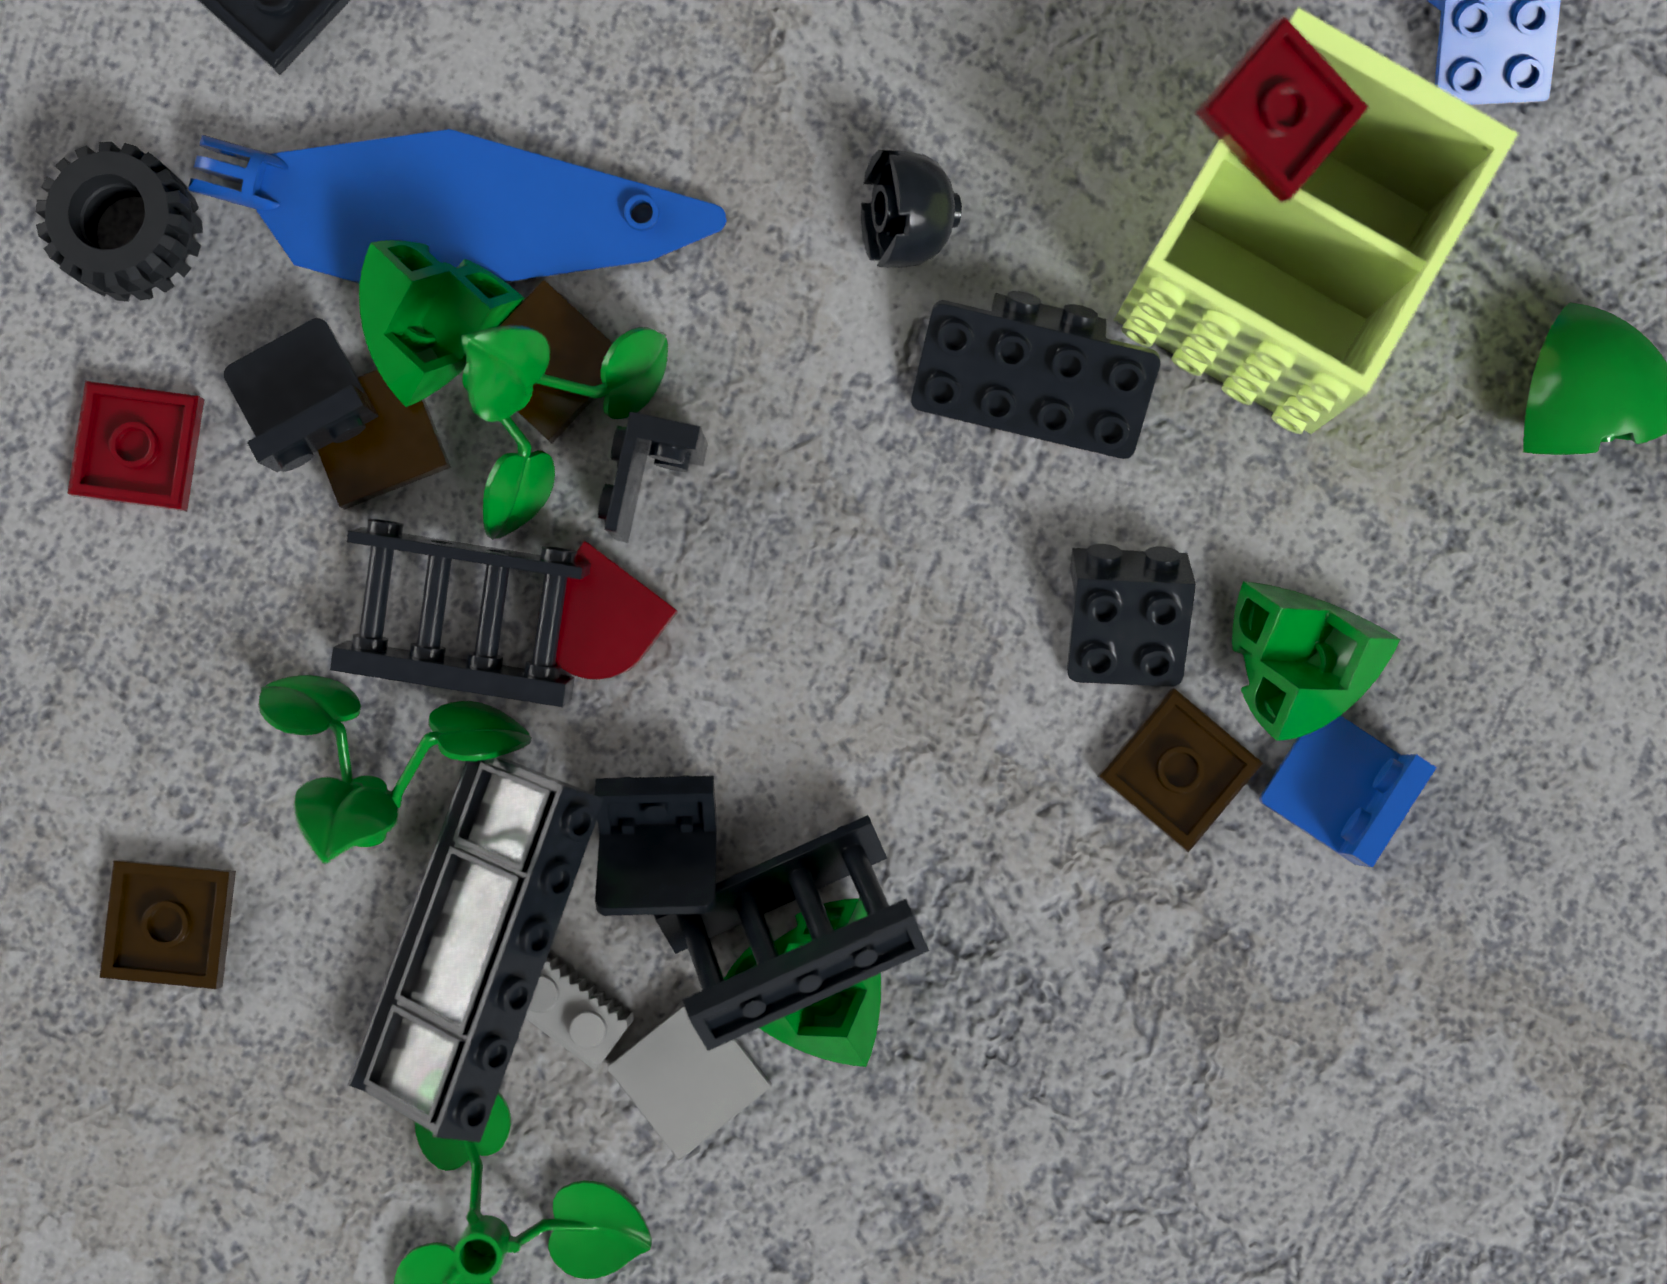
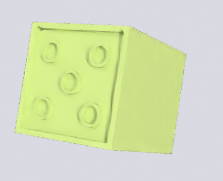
M1298 7L1290 22L1369 108L1292 199L1284 202H1279L1234 153L1219 140L1114 320L1123 325L1121 331L1136 343L1146 347H1151L1155 343L1172 353L1171 360L1186 372L1196 376H1201L1205 372L1224 383L1221 389L1236 401L1246 405H1252L1253 401L1274 412L1271 416L1272 420L1286 430L1296 434H1302L1305 430L1312 434L1369 392L1518 133Z

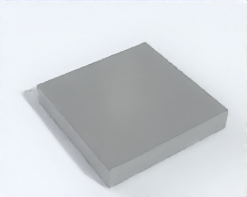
M684 1005L606 1067L678 1161L772 1086V1083L737 1039L708 1051L688 1019Z

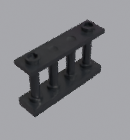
M368 519L367 527L348 530V543L371 547L359 634H353L352 641H346L333 647L331 671L556 707H564L572 699L575 677L560 674L561 666L555 663L567 578L583 579L590 574L591 563L576 561L577 551L542 546L541 555L404 534L403 523L382 519ZM394 550L428 555L417 643H411L410 650L388 647V638L383 637ZM452 559L486 564L475 651L469 652L467 659L445 656L446 648L440 646ZM510 568L544 574L532 661H526L525 669L502 665L503 657L498 655Z
M868 815L716 883L715 908L709 913L654 915L674 953L677 954L685 949L689 950L702 991L682 999L688 1019L708 1051L929 951L907 899L905 898L890 906L872 868V865L887 859V856ZM850 875L867 916L834 930L818 889ZM796 900L812 941L779 955L764 914ZM742 924L757 966L724 980L710 938Z

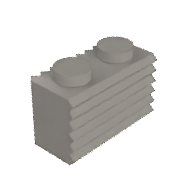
M549 950L525 1018L596 1071L634 1021L633 1012L625 1013L624 1005L615 1006L614 998L606 999L605 991L597 992L596 984L588 985L587 977L578 978L577 970L569 971L568 963L560 964L559 956L551 957Z

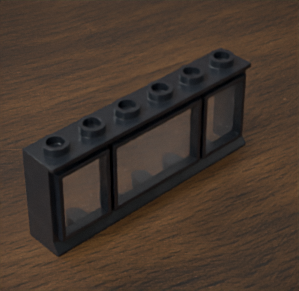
M501 757L465 762L351 1074L349 1086L370 1094L430 1130L436 1138L481 1142L603 804V797Z

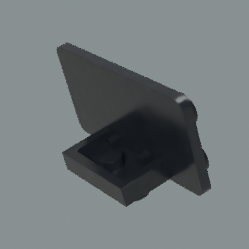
M1010 291L1007 295L995 293L991 311L941 300L936 302L932 308L912 392L911 404L918 411L1111 457L1128 459L1133 456L1136 450L1159 372L1160 356L1153 349L1107 339V319L1098 317L1096 311L1082 305L1068 304L1062 309L1041 304L1040 298L1022 291Z

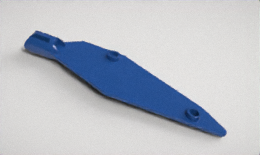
M451 129L271 154L202 135L199 144L201 147L219 154L248 161V164L244 168L212 158L196 156L194 168L222 179L242 184V192L195 178H190L188 186L189 191L256 209L295 266L360 283L361 270L371 242L402 240L426 244L429 246V252L439 262H446L457 267L464 259H467L490 271L503 281L511 282L649 262L720 232L725 227L727 221L725 211L716 204ZM639 205H648L653 209L652 217L646 223H637L632 219V212Z

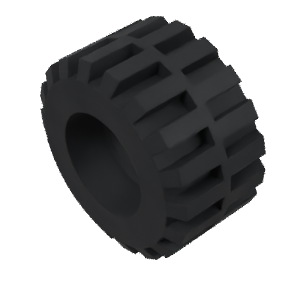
M112 141L99 142V152L96 153L87 145L75 150L78 159L72 163L66 158L60 160L55 167L61 173L55 180L46 177L41 188L48 192L46 200H37L35 212L45 218V222L36 224L38 236L48 243L44 250L51 260L60 265L59 268L104 297L108 294L115 300L129 302L131 294L141 301L153 298L152 288L154 287L166 293L175 287L170 278L176 273L185 278L191 270V267L185 263L188 255L198 257L201 245L193 239V234L203 233L202 220L193 213L199 210L195 198L187 191L188 187L172 171L149 152L145 154L137 146L124 143L122 149H120ZM142 197L145 215L142 227L137 235L130 242L119 248L110 250L100 249L97 240V227L105 210L120 199Z

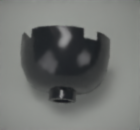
M878 150L871 157L863 184L874 185L872 203H861L860 215L862 238L870 261H879L878 267L886 268L918 266L932 259L947 243L952 228L958 227L960 223L962 203L959 194L954 193L951 181L939 163L924 154L902 150Z

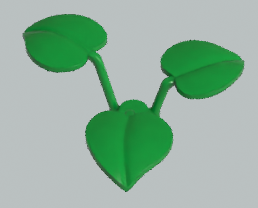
M503 326L462 336L467 358L462 383L468 391L469 401L474 413L485 421H500L515 440L518 447L517 453H506L496 461L486 481L483 496V524L486 535L492 540L499 539L526 524L542 509L553 489L555 466L552 457L542 450L531 453V443L510 417L528 404L533 393V385L537 383L592 398L604 397L603 409L605 415L612 419L627 418L630 412L637 413L649 403L662 382L668 358V341L665 333L658 332L649 327H637L619 336L612 343L604 357L600 371L602 384L596 386L544 374L550 359L549 344L544 335L534 329L521 326Z
M298 675L282 678L267 684L265 687H261L258 707L260 714L274 728L295 735L319 734L329 728L335 735L342 780L332 777L311 780L300 786L294 797V813L300 831L311 849L324 864L355 846L372 847L379 845L385 840L387 832L398 821V808L401 807L402 795L427 751L432 746L438 744L440 752L450 759L481 761L522 749L529 745L532 739L529 732L504 712L490 705L475 701H456L441 705L429 715L428 725L433 732L426 733L422 737L392 791H389L386 783L378 777L364 775L353 779L346 728L342 722L357 718L361 711V704L359 698L349 687L331 678Z
M444 1069L432 1071L419 1093L433 1100ZM499 1092L481 1142L436 1138L432 1135L433 1132L415 1122L416 1137L421 1151L428 1161L437 1168L451 1171L463 1166L468 1160L470 1161L472 1171L469 1211L466 1215L468 1225L455 1248L445 1243L433 1242L417 1246L408 1252L397 1268L394 1284H494L491 1277L499 1271L507 1252H519L521 1246L549 1230L553 1231L549 1238L548 1249L555 1264L566 1274L575 1278L596 1279L618 1271L635 1257L649 1251L652 1245V1237L645 1219L632 1201L614 1187L598 1181L583 1180L562 1187L556 1193L553 1200L554 1219H543L517 1236H511L508 1226L501 1219L491 1215H482L480 1210L483 1164L480 1156H488L498 1152L504 1146L512 1124L508 1104Z

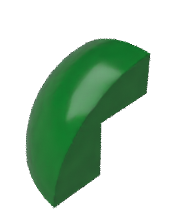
M402 240L371 242L365 255L359 283L360 317L366 344L380 375L405 407L413 405L435 393L464 370L467 358L462 336L499 327L524 299L520 293L505 281L470 260L464 259L457 267H454L449 263L439 262L429 252L428 245Z
M1569 302L1551 326L1535 366L1526 406L1523 453L1548 455L1596 453L1599 451L1600 442L1623 439L1632 440L1636 444H1642L1667 434V362L1662 354L1647 337L1625 320L1596 307Z
M1243 581L1238 595L1232 628V648L1234 652L1241 653L1244 656L1249 685L1241 688L1243 697L1258 723L1276 741L1290 740L1310 734L1346 712L1377 680L1401 640L1365 618L1326 601L1293 590Z
M860 898L824 903L834 930L867 916ZM801 912L795 915L797 927L774 941L779 955L812 941ZM751 947L747 948L725 975L724 980L757 966ZM881 973L759 1029L782 1043L809 1055L840 1064L867 1067L879 1023Z

